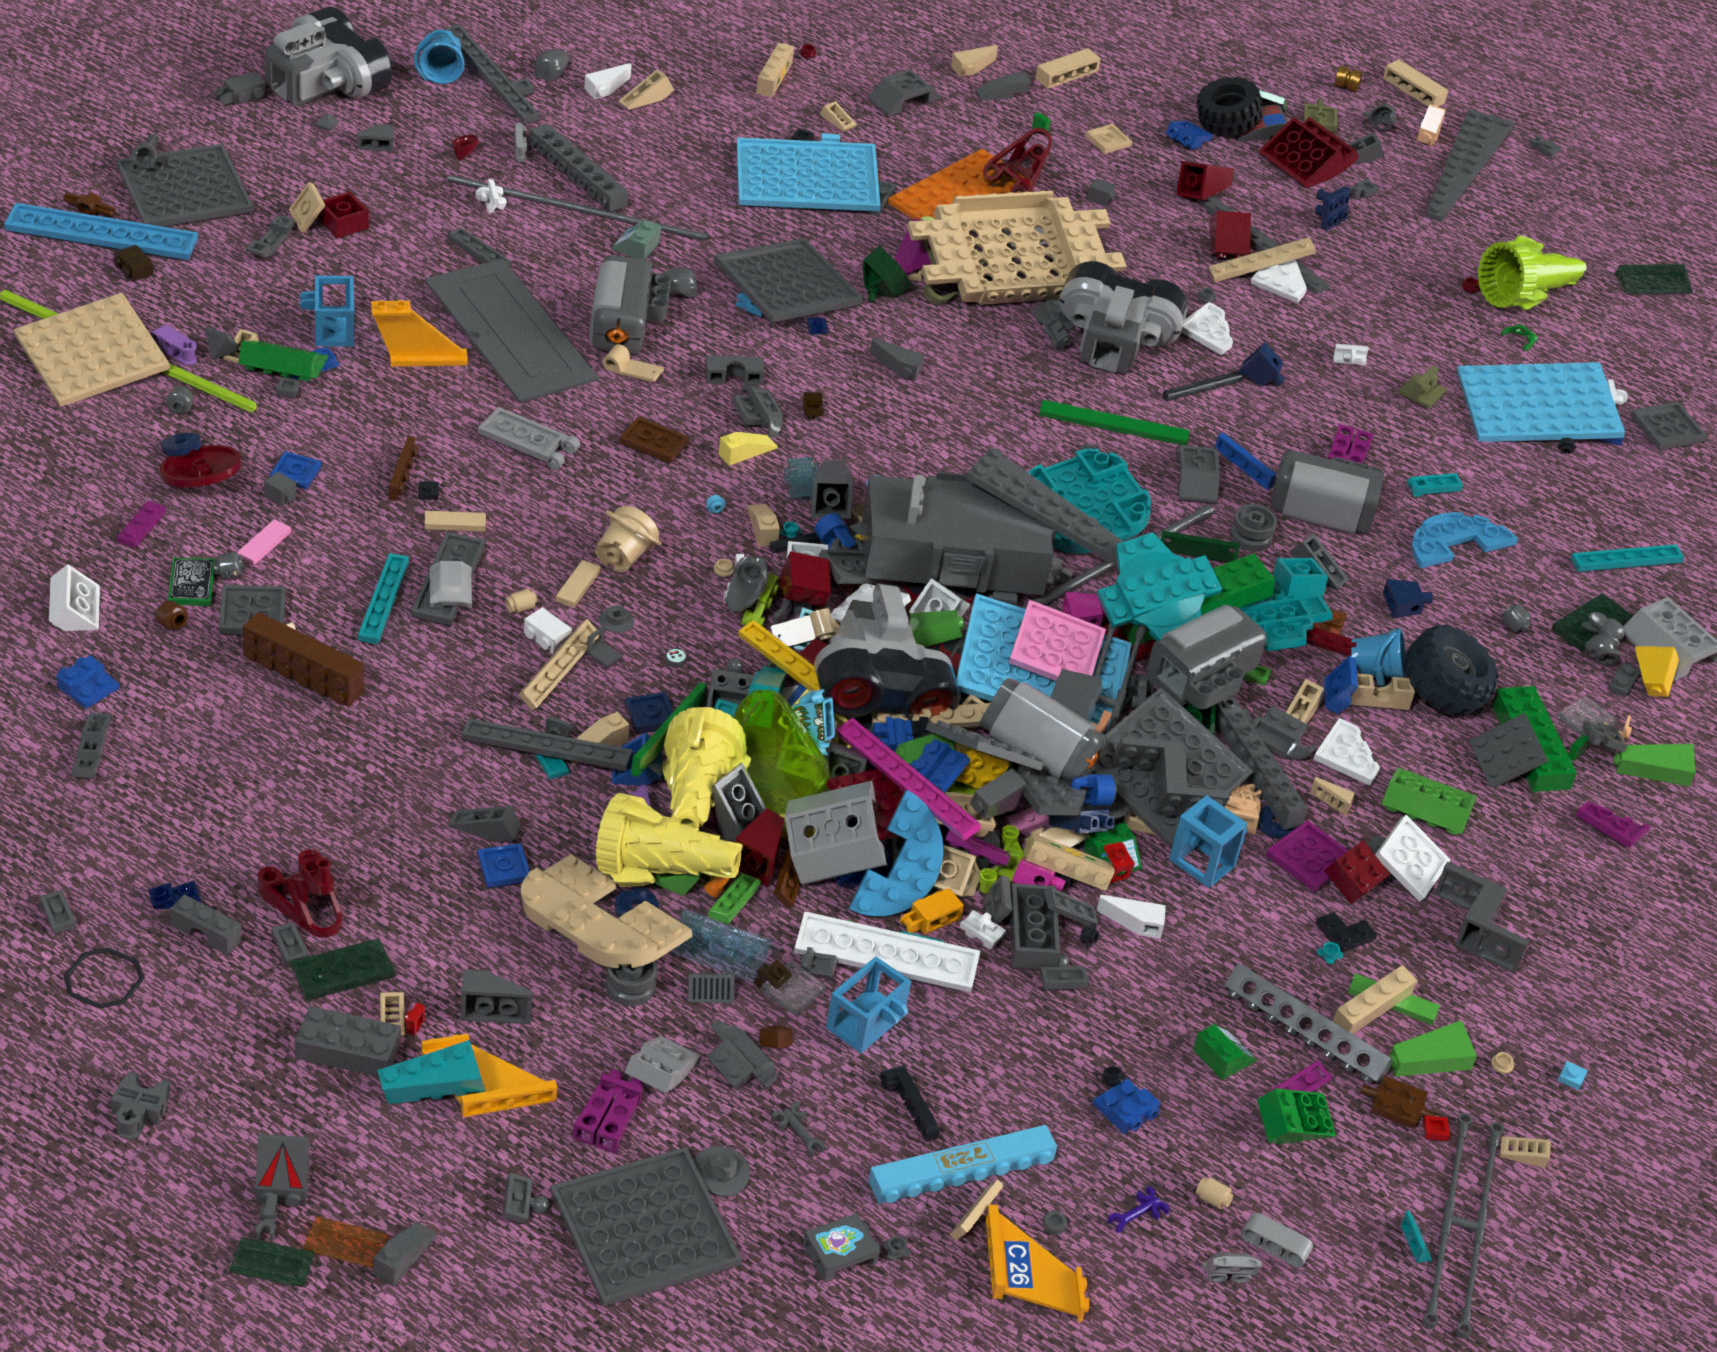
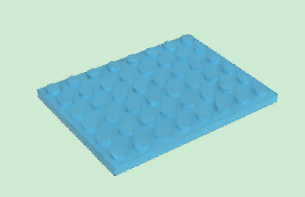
M737 138L739 205L880 211L875 144Z
M1600 362L1467 365L1457 367V374L1478 441L1624 438L1625 431Z
M975 595L956 675L960 692L992 701L1001 684L1007 678L1021 683H1027L1051 697L1056 681L1008 663L1026 609L983 595ZM1104 635L1092 676L1095 674L1107 635ZM1115 637L1111 638L1099 676L1102 678V691L1100 695L1116 699L1127 670L1132 643ZM1096 702V710L1090 722L1098 725L1104 710L1112 713L1113 707ZM1108 724V727H1107L1106 731L1104 732V735L1107 734V731H1108V728H1109V724Z

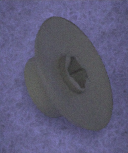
M614 605L600 614L599 623L607 631L621 633L633 627L634 617L624 607Z

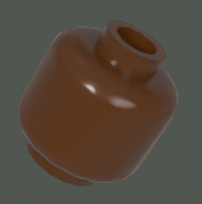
M166 601L157 609L156 620L158 624L170 631L180 630L187 622L188 613L186 609L174 601Z

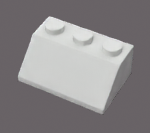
M67 564L50 578L49 621L64 631L98 630L100 585Z

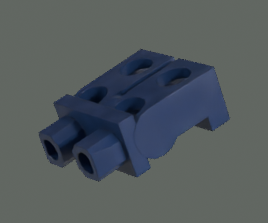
M1083 803L1079 815H1049V826L1075 830L1076 833L1108 831V829H1113L1114 816L1109 815V809L1087 810L1086 803Z

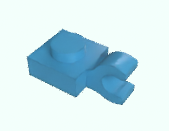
M744 293L737 295L736 298L739 300L735 306L745 307V311L762 317L763 313Z

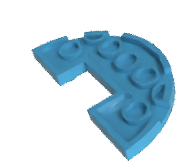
M1462 512L1443 513L1428 518L1416 529L1412 541V554L1417 565L1420 568L1453 561L1454 554L1448 548L1449 546L1475 540L1484 552L1517 545L1518 538L1504 526L1500 525L1498 527L1490 523V519L1483 516H1463Z
M905 790L886 829L905 839L887 878L867 869L848 908L850 911L867 916H888L903 912L911 908L912 903L916 900L923 899L937 880L943 859L941 831L937 820L928 806L908 790Z

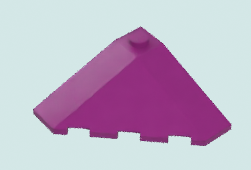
M913 219L912 221H924V220H922V219ZM907 229L894 260L902 267L906 275H911L915 270L922 269L923 265L932 264L923 240H911Z

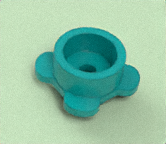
M792 521L784 523L783 529L779 531L780 536L787 538L795 537L802 533L799 525Z
M1326 942L1323 948L1317 949V955L1322 956L1327 964H1334L1335 960L1343 958L1340 947L1334 942Z

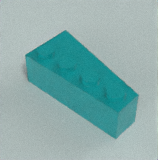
M762 666L761 670L756 672L748 692V697L752 698L747 724L773 728L776 718L775 712L778 711L787 674L785 671Z
M470 1040L377 1070L388 1104L420 1101V1098L426 1097L440 1099L444 1095L456 1094L457 1097L470 1092H486Z

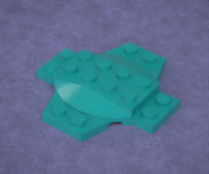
M1152 532L1116 545L1117 566L1120 574L1114 585L1097 590L1096 595L1112 628L1128 623H1133L1136 626L1141 624L1150 630L1149 634L1156 641H1159L1163 634L1201 616L1200 607L1204 598L1219 594L1223 589L1206 555L1194 559L1175 555Z
M1275 584L1273 596L1240 607L1245 614L1266 632V642L1263 648L1266 651H1278L1279 649L1305 646L1306 631L1313 630V623H1323L1332 620V611L1320 594L1302 597L1293 595L1292 598H1288L1284 595V590Z

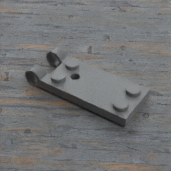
M500 407L478 427V434L545 461L550 468L558 470L565 463L564 456L559 452H554L559 446H562L563 450L570 454H574L580 447V442L576 437L565 435Z

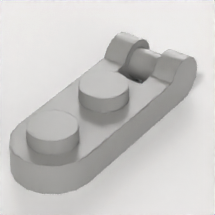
M515 123L516 160L523 162L527 156L525 154V151H527L526 126H522V123Z

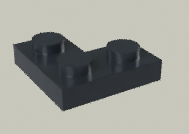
M1335 912L1317 918L1315 923L1331 942L1336 943L1340 947L1342 953L1374 941L1377 937L1375 931L1365 920L1347 927Z

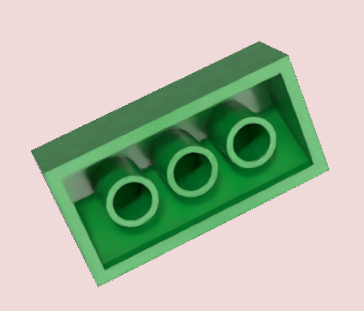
M241 341L238 364L245 365V369L249 370L262 368L264 373L274 374V371L281 372L280 376L292 377V375H297L299 380L310 381V378H317L328 359V355L261 341Z

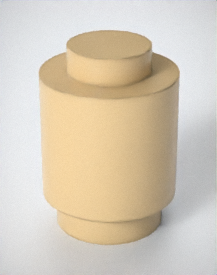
M529 588L512 593L509 597L505 598V604L509 612H516V614L535 608V603H537L535 592Z
M1203 1177L1196 1189V1194L1200 1196V1199L1218 1209H1222L1223 1206L1228 1207L1233 1199L1231 1188L1213 1178Z

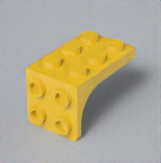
M955 741L954 750L966 754L970 759V762L955 781L980 789L1007 770L1009 760L973 749Z

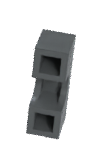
M706 355V384H725L727 376L737 375L743 379L744 385H763V357Z
M183 895L170 908L171 926L189 936L196 929H199L206 935L210 947L227 956L241 942V923L186 895Z

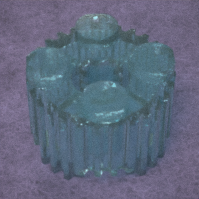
M812 457L788 459L787 463L789 465L787 468H784L785 482H788L791 490L788 491V495L790 498L812 496L813 477L820 468L819 463H814Z

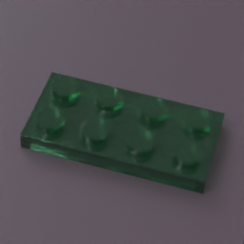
M1601 593L1555 622L1551 630L1582 652L1585 650V642L1590 640L1591 637L1598 635V633L1581 627L1582 623L1590 622L1588 619L1590 613H1602L1607 618L1616 619L1622 626L1632 618V614Z
M380 938L291 961L292 972L305 1001L395 977V970Z

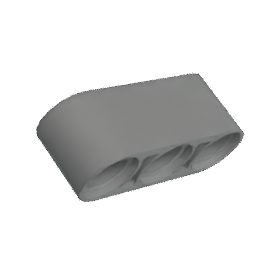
M1253 1213L1241 1231V1237L1244 1241L1269 1254L1271 1252V1255L1290 1265L1293 1264L1292 1266L1296 1268L1303 1266L1313 1249V1244L1307 1237L1260 1213Z

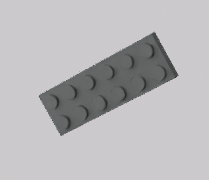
M446 532L432 565L439 561H462L472 568V579L485 549L486 540ZM429 570L411 610V617L452 625L459 606L430 607Z

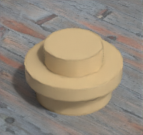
M720 559L714 565V572L718 576L728 577L733 574L734 566L730 560Z
M1500 1052L1492 1058L1491 1065L1495 1071L1502 1074L1512 1072L1514 1062L1511 1055Z

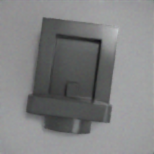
M807 947L806 954H803L801 958V967H803L806 976L833 980L837 956L815 953L812 947Z

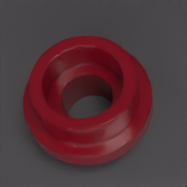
M804 44L800 49V55L805 58L815 57V47L811 44Z
M1468 277L1462 282V288L1467 292H1477L1479 290V281Z

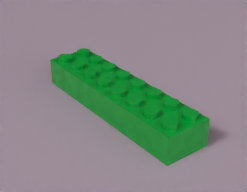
M1255 553L1212 568L1223 590L1219 594L1204 598L1200 607L1201 615L1223 605L1240 608L1273 596L1275 578ZM1133 623L1119 626L1134 646L1137 626ZM1149 629L1145 631L1140 644L1154 639L1149 634Z

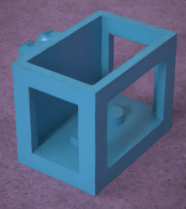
M315 275V291H303L300 294L301 309L315 310V346L354 347L353 276ZM323 284H346V306H323Z
M1206 795L1180 816L1169 860L1210 888L1236 866L1241 845L1245 840L1244 835L1247 833L1248 823ZM1196 847L1210 856L1205 874L1183 859ZM1218 863H1220L1222 866L1217 870Z
M875 956L831 994L826 1029L858 1052H864L908 1014L906 1006L911 980ZM881 971L900 984L887 997L878 991ZM868 974L865 991L855 1000L850 1002L842 996Z

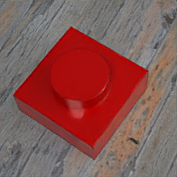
M416 1003L412 1011L409 1010L404 1019L407 1034L415 1036L425 1020V1005Z
M1424 1116L1423 1128L1425 1139L1448 1141L1450 1137L1448 1118Z

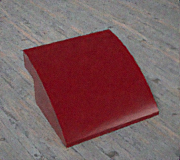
M1293 117L1258 151L1260 155L1305 188L1316 186L1334 178L1359 158L1357 150L1311 117H1308L1303 123Z

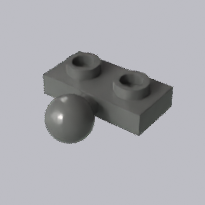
M1060 953L1057 967H1041L1040 977L1044 990L1088 988L1089 980L1085 966L1068 967V957Z
M510 1172L506 1178L502 1218L525 1224L528 1220L529 1208L536 1214H544L549 1210L550 1202L542 1195L535 1196L534 1198L531 1197L533 1179Z

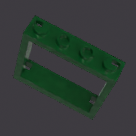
M1162 531L1160 539L1172 553L1194 557L1206 555L1207 559L1224 562L1238 559L1240 543L1169 531ZM1165 538H1170L1171 542L1165 541ZM1229 548L1235 549V552H1229Z

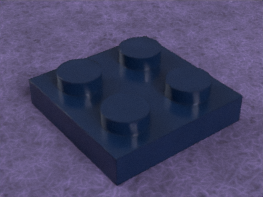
M666 692L625 698L624 702L636 733L657 730L674 712Z

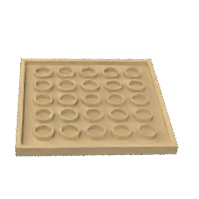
M123 293L13 329L15 337L59 406L71 404L170 369L168 360Z

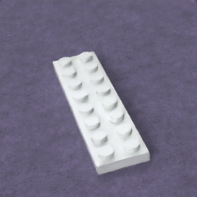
M804 912L794 953L803 955L806 954L807 947H812L815 953L836 955L837 963L862 968L877 956L908 979L970 993L980 955L979 950L810 912Z

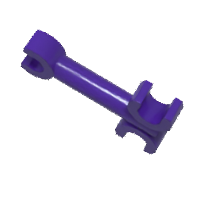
M1147 1186L1145 1192L1149 1196L1143 1195L1140 1191L1136 1195L1137 1200L1142 1204L1122 1215L1118 1213L1111 1214L1108 1217L1107 1223L1118 1222L1119 1224L1116 1226L1115 1232L1119 1233L1124 1230L1126 1223L1150 1210L1152 1217L1156 1220L1160 1218V1213L1157 1210H1162L1166 1215L1169 1214L1170 1208L1168 1204L1161 1202L1158 1197H1154V1189L1151 1186Z

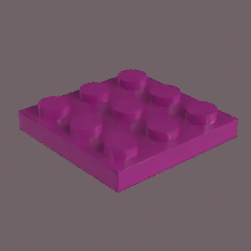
M1307 820L1267 849L1266 856L1315 893L1331 881L1324 870L1349 850Z

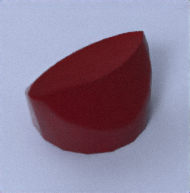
M463 135L452 141L454 153L459 161L473 153L479 145L476 135Z

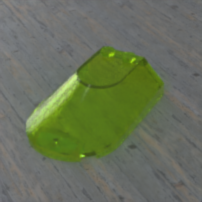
M767 689L756 690L747 695L733 715V718L742 726L743 732L746 735V754L751 758L747 772L765 807L779 815L785 814L788 801L823 793L827 788L828 778H831L828 762L787 700L781 694Z

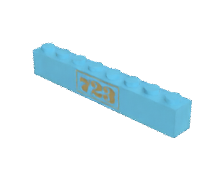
M1042 1125L871 1167L868 1182L879 1204L884 1202L892 1203L900 1198L916 1197L920 1193L928 1191L937 1192L944 1187L960 1186L968 1181H981L988 1176L1004 1175L1008 1171L1016 1169L1025 1170L1033 1165L1048 1164L1054 1160L1057 1145L1047 1126Z

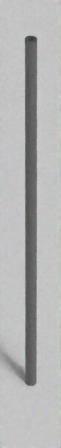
M453 175L448 176V182L478 189L480 187H488V183ZM502 187L503 194L634 225L644 221V219ZM653 222L660 225L661 231L703 241H707L708 234Z

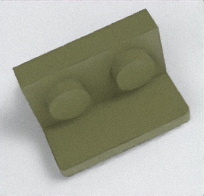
M1432 365L1422 376L1414 374L1399 389L1398 393L1427 408H1431L1446 393L1447 389L1437 384L1439 368Z

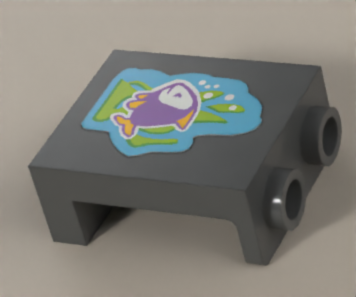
M858 1213L805 1231L803 1246L824 1283L833 1280L834 1274L838 1270L866 1260H870L872 1265L877 1264L880 1246L876 1240H873L869 1233L868 1225L865 1221L862 1222Z

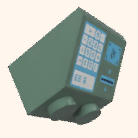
M644 220L628 228L611 249L637 259H646L660 243L661 226Z

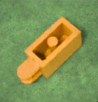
M947 888L923 899L916 900L912 903L911 912L904 914L900 918V923L906 925V930L909 933L921 930L926 935L960 920L964 905L951 889Z

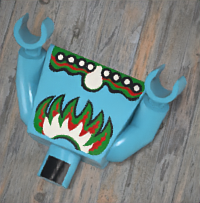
M824 689L809 691L799 699L798 704L793 705V712H785L784 723L793 725L794 734L802 737V740L811 745L817 756H828L826 747H829V743L824 742L835 738L832 697L823 698L822 693Z

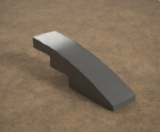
M89 714L81 732V742L78 746L77 758L72 768V777L95 778L110 729L111 714Z

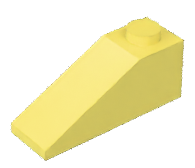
M734 432L720 437L719 456L728 465H732L777 449L778 446L767 435Z

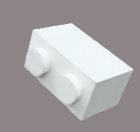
M543 607L525 618L524 634L552 654L572 634L571 627Z

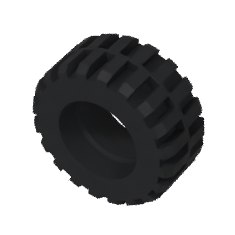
M1226 77L1224 79H1216V81L1208 83V86L1205 85L1197 96L1199 122L1206 131L1217 136L1229 137V135L1237 136L1239 133H1246L1248 129L1254 128L1262 117L1260 90L1252 81L1249 82L1246 78Z

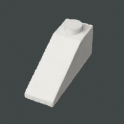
M628 63L586 74L584 89L594 99L609 96L631 78V64Z

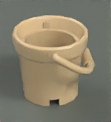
M622 506L617 508L614 513L609 510L605 512L610 517V525L597 543L598 546L595 549V553L605 566L610 563L615 566V571L625 572L645 551L652 549L655 545L661 546L662 542L659 541V531L656 524L647 514L631 506Z

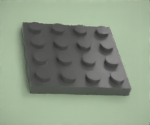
M938 720L937 724L928 721L926 727L928 731L973 749L1040 771L1044 762L1036 760L1037 755L1013 746L1011 747V745L1001 741L998 742L991 737L983 736L973 731H966V729L955 725L952 726Z

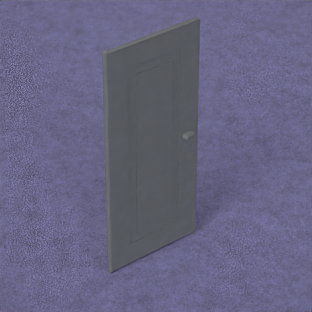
M501 258L500 260L425 278L426 285L518 403L600 381L597 374L504 259Z

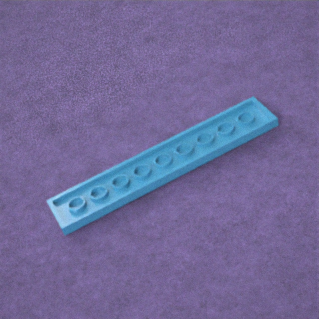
M15 203L4 224L7 231L117 249L137 245L143 253L189 260L198 240V232Z

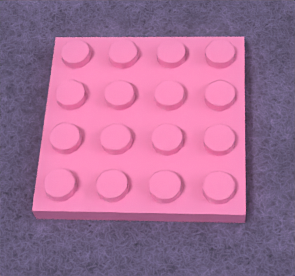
M1029 600L1008 663L1057 681L1062 669L1092 676L1106 629Z

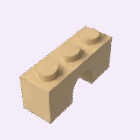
M1357 673L1358 688L1354 693H1351L1350 705L1410 709L1415 691L1410 684L1409 678L1392 677L1389 685L1375 687L1373 675Z

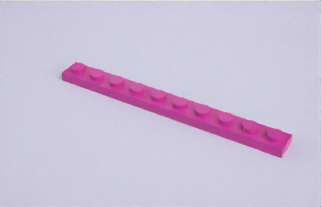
M851 718L836 728L837 735L859 754L867 758L871 764L902 790H908L920 798L933 815L963 841L981 829L980 823L855 719Z

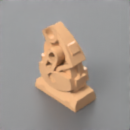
M1248 784L1239 786L1230 794V799L1225 808L1248 823L1247 832L1255 834L1261 809L1259 799L1261 798L1262 791L1254 792L1255 785Z

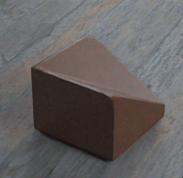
M778 1025L762 1027L760 1029V1045L772 1048L791 1046L793 1029Z

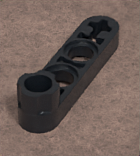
M902 1065L881 1071L879 1077L882 1087L887 1091L896 1089L901 1099L906 1101L904 1104L912 1118H915L914 1122L924 1140L927 1142L939 1138L938 1124L905 1066Z

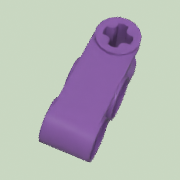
M164 324L150 332L158 347L167 355L172 356L184 365H193L197 362V356L195 355L196 343L171 328L168 324Z

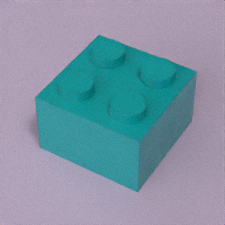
M1313 558L1276 559L1273 577L1275 578V583L1284 590V594L1288 598H1292L1293 595L1302 597L1320 594L1322 597L1324 596L1328 575Z

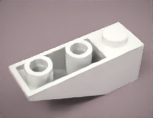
M1100 895L1097 906L1098 912L1138 935L1161 939L1166 905Z

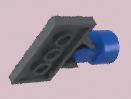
M829 513L817 521L814 531L821 542L828 545V549H822L818 556L829 559L830 573L838 584L896 585L898 581L865 578L863 544L858 538L853 540L848 532L847 525L839 514Z
M1026 766L1012 768L1027 783L1022 794L1038 815H1079L1083 803H1088L1090 806H1111L1116 798V782L1110 774H1089L1068 781L1062 778L1059 780L1042 769L1040 771Z

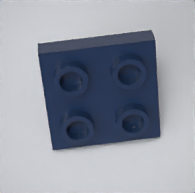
M1343 186L1333 193L1326 192L1323 189L1317 191L1316 199L1323 201V206L1318 204L1315 208V214L1322 216L1321 229L1327 231L1347 219L1350 188Z

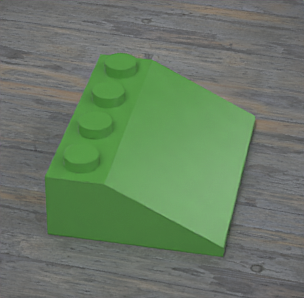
M1398 767L1389 782L1382 805H1385V808L1390 811L1406 813L1405 815L1411 819L1420 818L1425 820L1426 824L1430 826L1444 827L1449 833L1462 834L1477 796Z

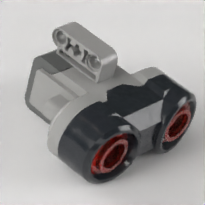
M331 6L295 18L291 24V29L277 34L273 41L274 44L268 46L265 51L266 83L273 92L294 106H299L337 90L342 91L352 99H358L388 87L392 79V65L385 46L376 38L365 40L354 31L348 17L342 11Z
M1088 261L1076 265L1069 272L1059 297V308L1067 320L1077 327L1084 328L1079 352H1082L1080 362L1108 372H1118L1126 375L1129 366H1133L1140 344L1150 347H1163L1177 340L1188 312V301L1183 291L1169 281L1154 279L1143 283L1118 276L1113 268L1104 263Z
M876 584L873 591V602L852 600L837 635L830 639V644L824 647L815 659L814 667L820 690L824 689L822 696L823 698L832 697L833 712L841 716L860 717L879 710L902 713L904 718L913 720V713L918 715L924 714L922 709L926 707H932L929 709L932 716L940 715V712H945L947 708L954 711L961 699L952 663L948 656L937 650L925 649L923 645L915 643L898 586Z

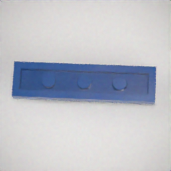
M1225 433L1218 435L1215 449H1218V452L1266 490L1273 488L1276 473Z

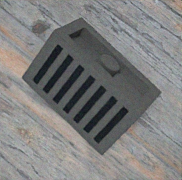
M687 973L688 1002L734 1003L735 975L733 973Z

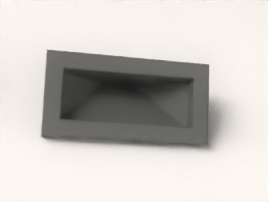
M209 327L205 329L213 359L220 358L239 349L230 334Z

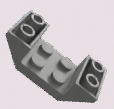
M909 69L883 78L868 96V100L889 117L902 112L904 100L920 96L927 103L941 99L942 96Z
M1185 445L1177 446L1175 448L1176 462L1180 463L1179 500L1217 503L1220 477L1218 449Z

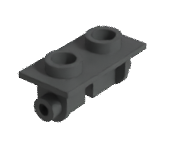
M1053 317L1048 324L1042 321L1045 326V333L1052 338L1051 343L1056 349L1060 348L1067 352L1064 347L1071 343V337L1064 329L1060 319Z

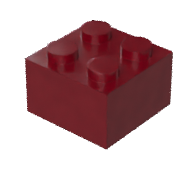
M351 191L323 199L325 206L319 213L318 219L336 239L369 229V210Z
M1364 840L1324 870L1350 904L1354 903L1390 875Z

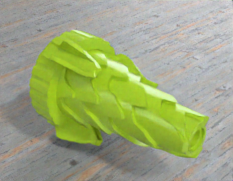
M1518 235L1514 241L1497 242L1486 249L1478 267L1479 287L1485 299L1493 306L1499 308L1520 306L1523 310H1528L1547 299L1548 295L1545 292H1548V289L1576 284L1579 278L1583 276L1584 271H1586V263L1579 259L1565 257L1556 253H1542L1541 250L1544 247L1542 243Z

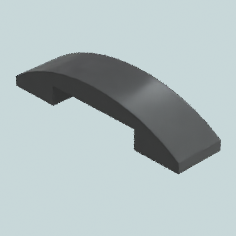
M278 214L271 221L270 230L259 241L253 240L246 247V252L262 257H268L275 253L290 234L295 224V219Z

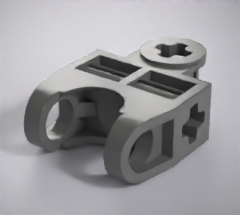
M132 1071L122 1079L111 1098V1113L116 1115L117 1122L119 1123L117 1133L121 1138L127 1140L137 1138L146 1123L158 1126L167 1108L170 1095V1081L162 1080L154 1087L142 1088L138 1085L139 1073Z

